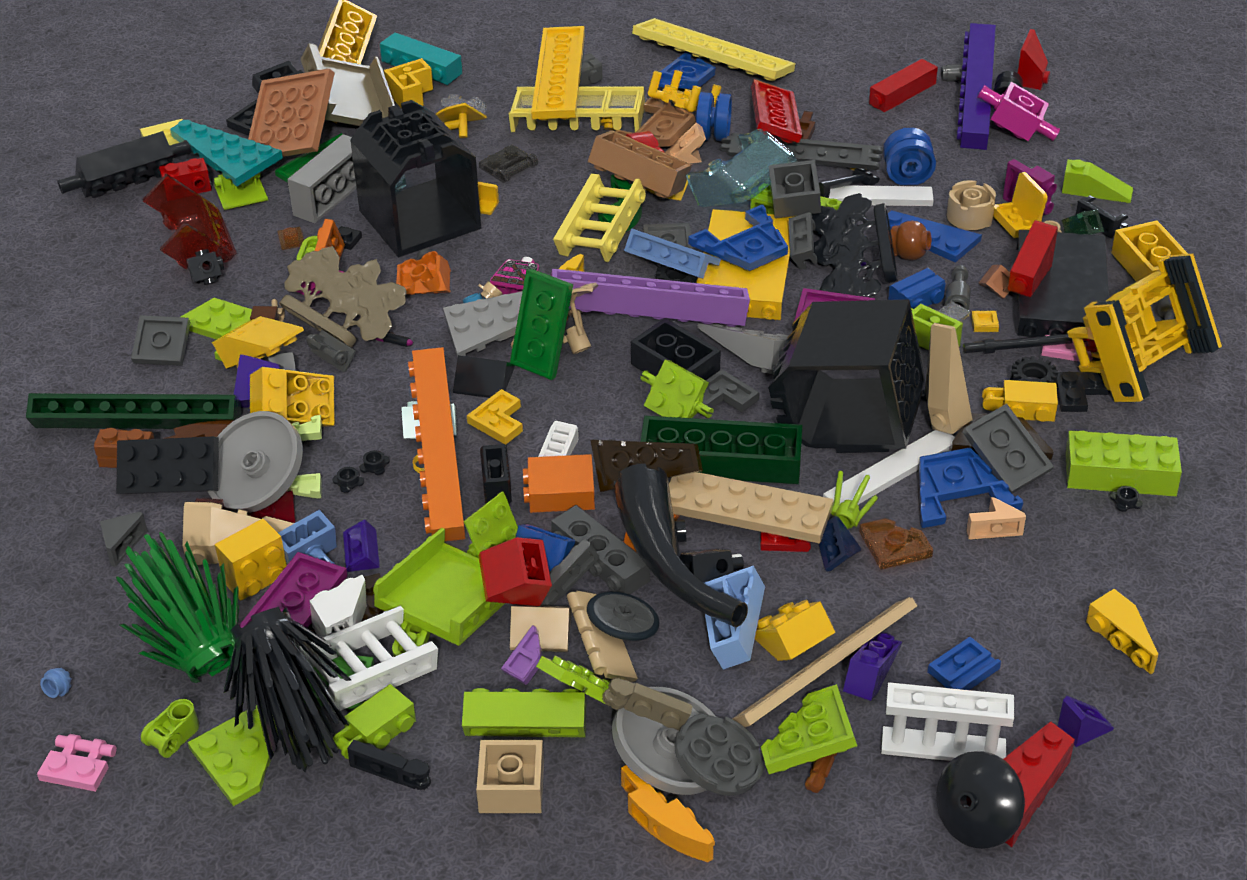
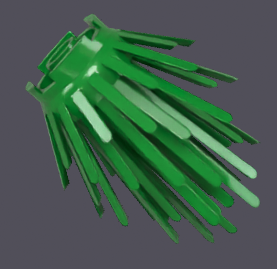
M159 532V537L173 564L156 540L152 539L150 535L145 534L144 538L151 548L149 553L152 558L146 551H143L140 556L131 547L127 546L126 554L137 568L145 583L130 564L124 565L132 578V583L160 620L121 577L117 576L116 579L126 591L128 598L133 602L129 603L128 607L171 645L144 626L132 624L134 629L126 624H119V626L170 658L154 651L149 653L141 651L138 654L183 671L191 682L198 683L200 682L198 677L207 673L214 676L227 669L230 665L235 643L230 630L238 624L239 588L237 586L234 589L233 604L231 605V599L227 597L223 563L220 566L221 573L219 572L217 575L219 604L216 586L212 581L208 561L203 559L202 564L209 593L188 541L185 544L187 549L185 558L194 579L191 577L183 558L180 557L172 540H167L165 535Z

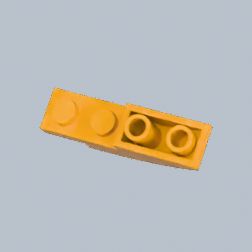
M627 765L621 767V786L628 793V813L646 831L669 847L705 862L713 860L714 838L708 829H703L698 824L692 810L689 807L685 808L677 798L667 803L666 798L661 792H656L650 784L634 774Z

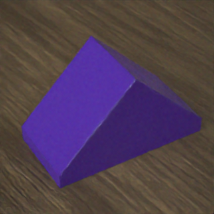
M1066 696L1063 699L1058 727L1075 739V747L1114 729L1096 707L1070 696Z

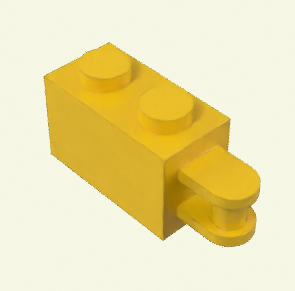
M1004 380L1003 388L988 387L982 392L984 399L982 404L986 410L995 411L1007 404L1016 417H1023L1025 420L1055 422L1058 405L1056 383Z

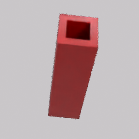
M924 59L918 60L871 86L869 104L883 112L894 108L935 85L938 67Z

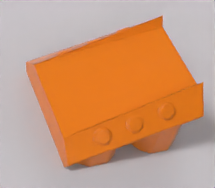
M436 251L426 253L420 260H406L402 264L397 265L396 284L404 286L406 294L409 295L450 293L451 270L448 261L441 255H438Z

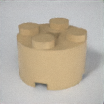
M972 180L961 181L953 185L948 198V221L957 228L967 231L990 227L993 221L996 198L994 189L985 183L983 186L976 185V181Z

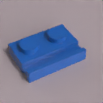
M968 637L928 665V673L946 688L970 690L998 671L1001 661L992 658L991 653L973 638Z

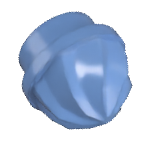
M62 668L50 669L44 674L40 685L47 696L51 698L62 697L71 688L72 678H70V673Z

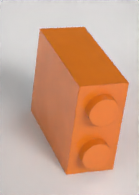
M592 454L528 457V468L523 469L524 485L529 484V487H523L524 503L530 504V513L567 511L575 505L582 510L595 509Z

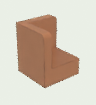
M992 265L979 281V284L987 286L997 296L1004 299L1010 292L1008 290L1010 272L1002 265Z

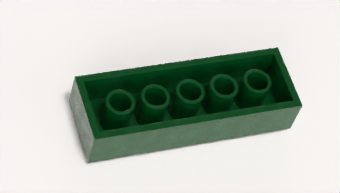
M644 415L640 442L698 444L703 471L698 473L740 481L799 484L803 425Z

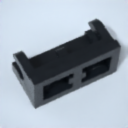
M1090 195L1083 200H1078L1075 218L1110 239L1114 237L1115 230L1128 227V224L1122 223L1128 218L1127 215L1121 214L1118 217L1111 215L1090 203L1096 199L1095 197Z

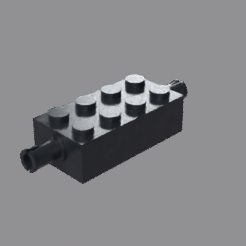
M161 131L77 157L75 175L59 179L57 181L62 194L81 188L85 198L90 196L97 198L104 195L105 191L108 190L119 191L124 189L127 184L135 183L138 185L146 182L147 178L153 176L160 178V166L172 163L174 158L191 154V148L187 140L169 145L164 132Z

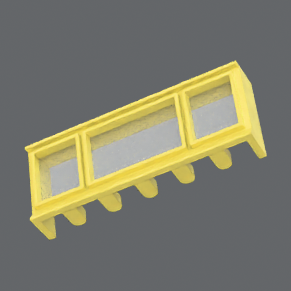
M517 87L515 99L509 113L511 132L516 131L520 117H526L529 130L536 128L537 121L532 119L531 115L535 87ZM579 87L576 118L569 119L570 128L572 130L578 129L579 117H591L592 129L599 130L601 125L600 117H612L613 128L620 130L622 127V117H634L636 132L641 127L644 113V87ZM558 118L548 119L549 129H557Z

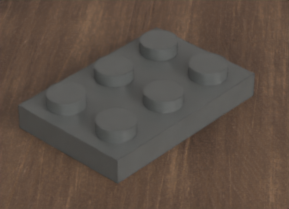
M1007 404L968 425L962 431L982 460L992 469L993 475L999 481L1003 480L1009 486L1008 490L1012 494L1054 468L1053 464Z

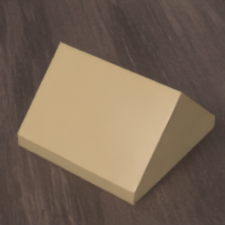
M511 606L510 650H515L533 625L539 632L541 651L568 652L572 617L571 608L566 606Z

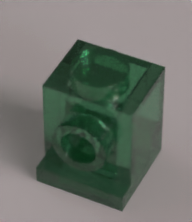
M1098 209L1081 212L1062 220L1064 233L1092 235L1104 232Z

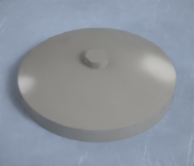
M269 411L249 413L233 421L217 436L219 437L218 491L207 492L215 502L235 513L238 512V509L248 511L247 513L255 512L274 503L289 489L301 466L303 446L297 429L283 416Z
M648 687L692 704L690 717L702 713L706 716L716 717L703 703L684 692L666 687ZM625 708L617 710L612 724L613 741L621 759L634 774L651 786L673 794L692 795L706 791V789L696 784L683 771L677 760L674 745L679 730L668 728L646 717L637 716L633 712L625 710Z

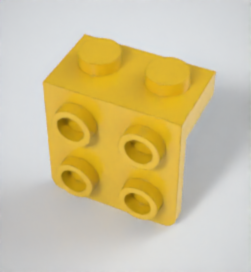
M1026 172L1019 173L1012 202L995 205L993 217L1013 238H1018L1019 230H1030L1035 220L1042 222L1043 212L1047 203V194Z

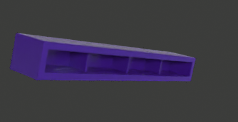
M970 23L969 32L965 31L963 57L967 58H963L962 63L963 71L959 111L961 112H959L958 125L960 126L957 129V140H961L960 148L987 150L991 105L977 98L984 85L992 90L996 25Z

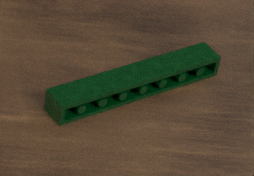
M29 393L26 419L35 428L173 429L200 422L236 420L241 416V404L235 395Z

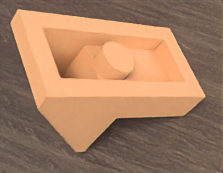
M695 123L666 151V154L687 163L702 162L697 148H700L706 140L703 127Z
M991 497L989 512L969 513L966 531L968 539L1023 535L1026 515L997 498Z

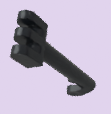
M857 168L854 169L851 176L819 182L820 196L829 198L830 189L857 183L873 186L879 182L880 178L866 169Z

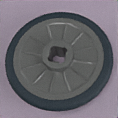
M604 592L592 597L587 604V614L590 621L599 630L612 637L628 641L645 640L652 637L659 629L660 621L656 611L648 603L633 595L621 592Z

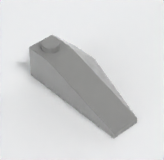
M698 323V329L751 366L760 367L761 372L773 374V368L779 361L780 350L784 348L789 336L784 334H764V331L748 330L718 323Z

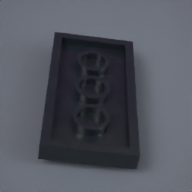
M219 437L118 440L116 494L218 491Z

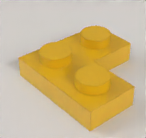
M501 389L467 415V423L506 445L523 432L522 423L510 417V415L521 408V400Z

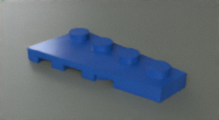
M891 210L888 213L891 229L894 225H900L911 220L922 223L932 236V244L929 251L955 263L976 246L982 238V234Z

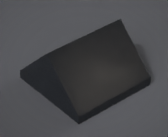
M458 355L453 393L490 398L501 389L506 391L515 365L506 361Z

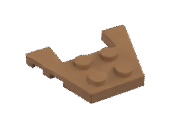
M650 97L644 103L645 112L654 113V115L635 133L650 131L658 140L659 147L672 146L687 132L696 120L694 114L683 108L671 106L670 101L666 103L660 99ZM616 130V131H615V132L620 133V134H622V135H624V136H626V134H628V133H632V132H627V131H622V130Z

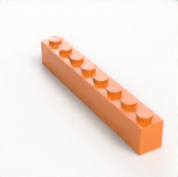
M444 348L413 350V361H409L408 366L410 377H415V382L410 383L412 399L417 398L418 404H413L414 420L420 421V426H415L416 442H422V448L417 449L419 465L424 464L425 471L419 472L421 487L427 488V494H422L423 510H429L430 516L424 517L426 534L431 533L433 535L439 529L444 528L445 541L465 539Z

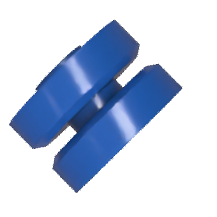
M700 92L696 110V123L703 127L707 141L711 138L713 127L716 141L727 138L730 134L732 94L720 93L717 97L716 107H714L713 94Z
M903 128L892 133L884 143L883 156L889 178L896 184L918 185L924 183L932 176L936 167V159L930 137L923 130Z

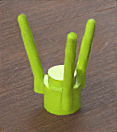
M839 471L831 515L839 517L846 528L850 529L853 526H858L861 518L874 505L878 497L874 495L859 511L858 502L870 479L869 475H865L853 500H845L840 503L843 471Z

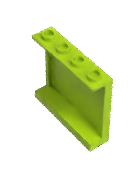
M444 528L439 529L435 534L429 536L417 549L412 550L404 560L397 563L382 578H379L373 588L375 607L389 611L401 606L404 609L403 620L458 646L505 604L486 602L479 558L446 544Z

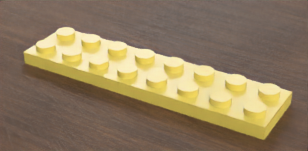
M655 18L633 25L632 34L639 35L640 39L657 41L658 45H669L674 47L676 51H688L695 57L710 58V61L713 63L722 62L728 64L729 68L746 70L747 74L762 75L766 80L775 81L777 78L794 72L796 63Z

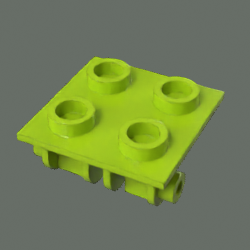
M260 173L237 187L230 178L226 179L223 177V174L217 175L218 177L214 178V187L224 210L268 200L259 179Z
M504 492L499 493L464 521L472 541L467 553L479 558L478 555L481 551L516 537L518 526Z

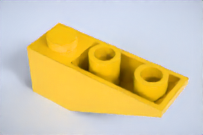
M1115 589L1090 603L1086 620L1090 628L1109 640L1115 649L1121 650L1130 657L1136 666L1145 669L1149 674L1154 673L1158 652L1136 605Z

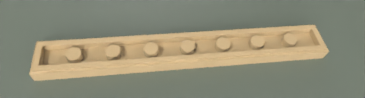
M910 597L896 602L732 719L743 727L752 725L917 607V604Z

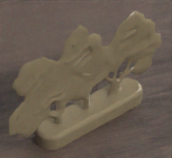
M330 246L319 251L306 253L301 260H295L287 266L289 276L284 282L285 289L289 292L302 290L305 301L300 302L290 295H285L279 304L287 312L319 332L321 330L326 331L352 348L357 339L347 330L349 326L357 325L360 328L361 337L365 341L375 338L383 339L392 327L388 311L395 310L405 304L406 288L393 282L377 285L376 280L381 273L377 259L368 261L365 265H352L346 272H339V255L335 248ZM303 282H306L305 288L301 287ZM310 282L315 283V291L312 295H310L312 291H308ZM317 291H322V294L316 296ZM319 297H324L330 302V307L323 315L310 308L312 301ZM332 312L345 313L346 318L343 326L328 318ZM357 315H360L359 320H353Z

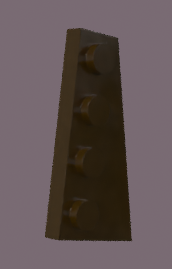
M591 440L600 492L614 490V481L617 482L621 477L620 472L636 464H646L647 468L658 470L657 468L660 467L665 471L668 478L703 471L698 444Z

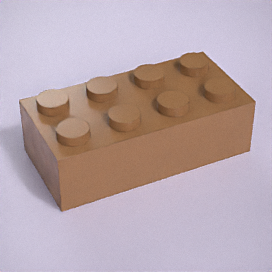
M613 130L596 136L588 159L589 163L594 164V168L600 171L608 170L614 173V176L618 179H628L633 182L635 179H640L643 189L649 188L655 191L657 196L663 198L670 197L684 190L692 164Z

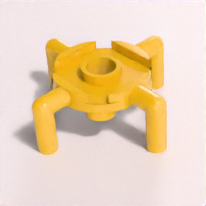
M674 70L671 84L665 85L662 91L658 90L662 73L654 71L648 96L661 99L666 103L670 99L675 103L674 106L694 112L697 110L701 87L693 86L692 90L678 91L683 72ZM713 84L711 91L714 96V107H716L717 97L721 91V86Z

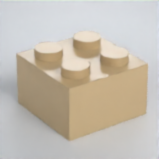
M480 740L477 777L479 813H542L543 740Z

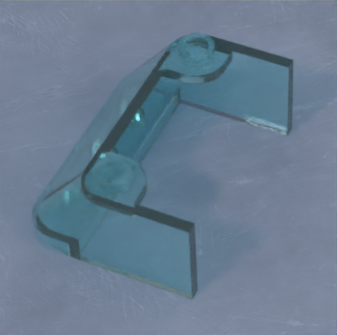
M757 129L751 133L737 136L743 150L730 160H714L708 164L709 167L706 170L687 173L686 178L700 207L741 203L755 197L770 185L769 165L797 162L795 154L768 131Z

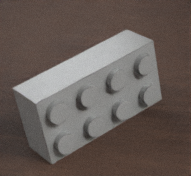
M344 134L341 135L288 178L293 216L316 223L356 189L350 142L352 137Z

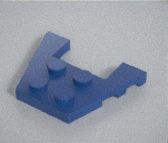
M759 205L745 211V219L753 227L720 241L707 229L688 236V244L748 271L788 254V245L779 230L773 226V220L771 216L766 214L764 205Z
M971 448L920 457L919 489L920 524L922 528L945 524L946 515L940 504L941 501L989 493L990 497L997 498L1021 510L1023 500L1018 495L1015 497L1008 490L1009 486L1003 480L999 481L991 473L992 469Z

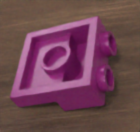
M1015 159L1009 161L1007 164L1003 199L1007 202H1012L1019 173L1026 172L1046 192L1047 203L1043 215L1050 214L1054 208L1051 198L1057 189V184L1054 183L1055 175L1039 166L1031 169Z

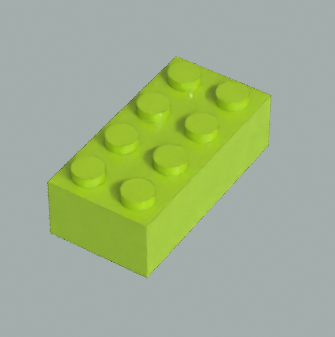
M1069 431L1066 446L1067 488L1117 492L1118 488L1122 486H1130L1135 488L1139 494L1177 497L1182 473L1178 439L1168 436Z

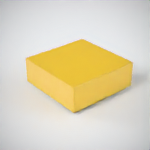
M972 311L971 319L974 332L999 331L996 311Z

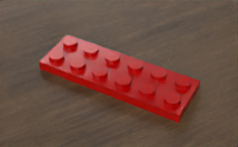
M754 79L751 91L757 130L766 136H778L787 143H792L793 141L799 143L802 132L794 92Z

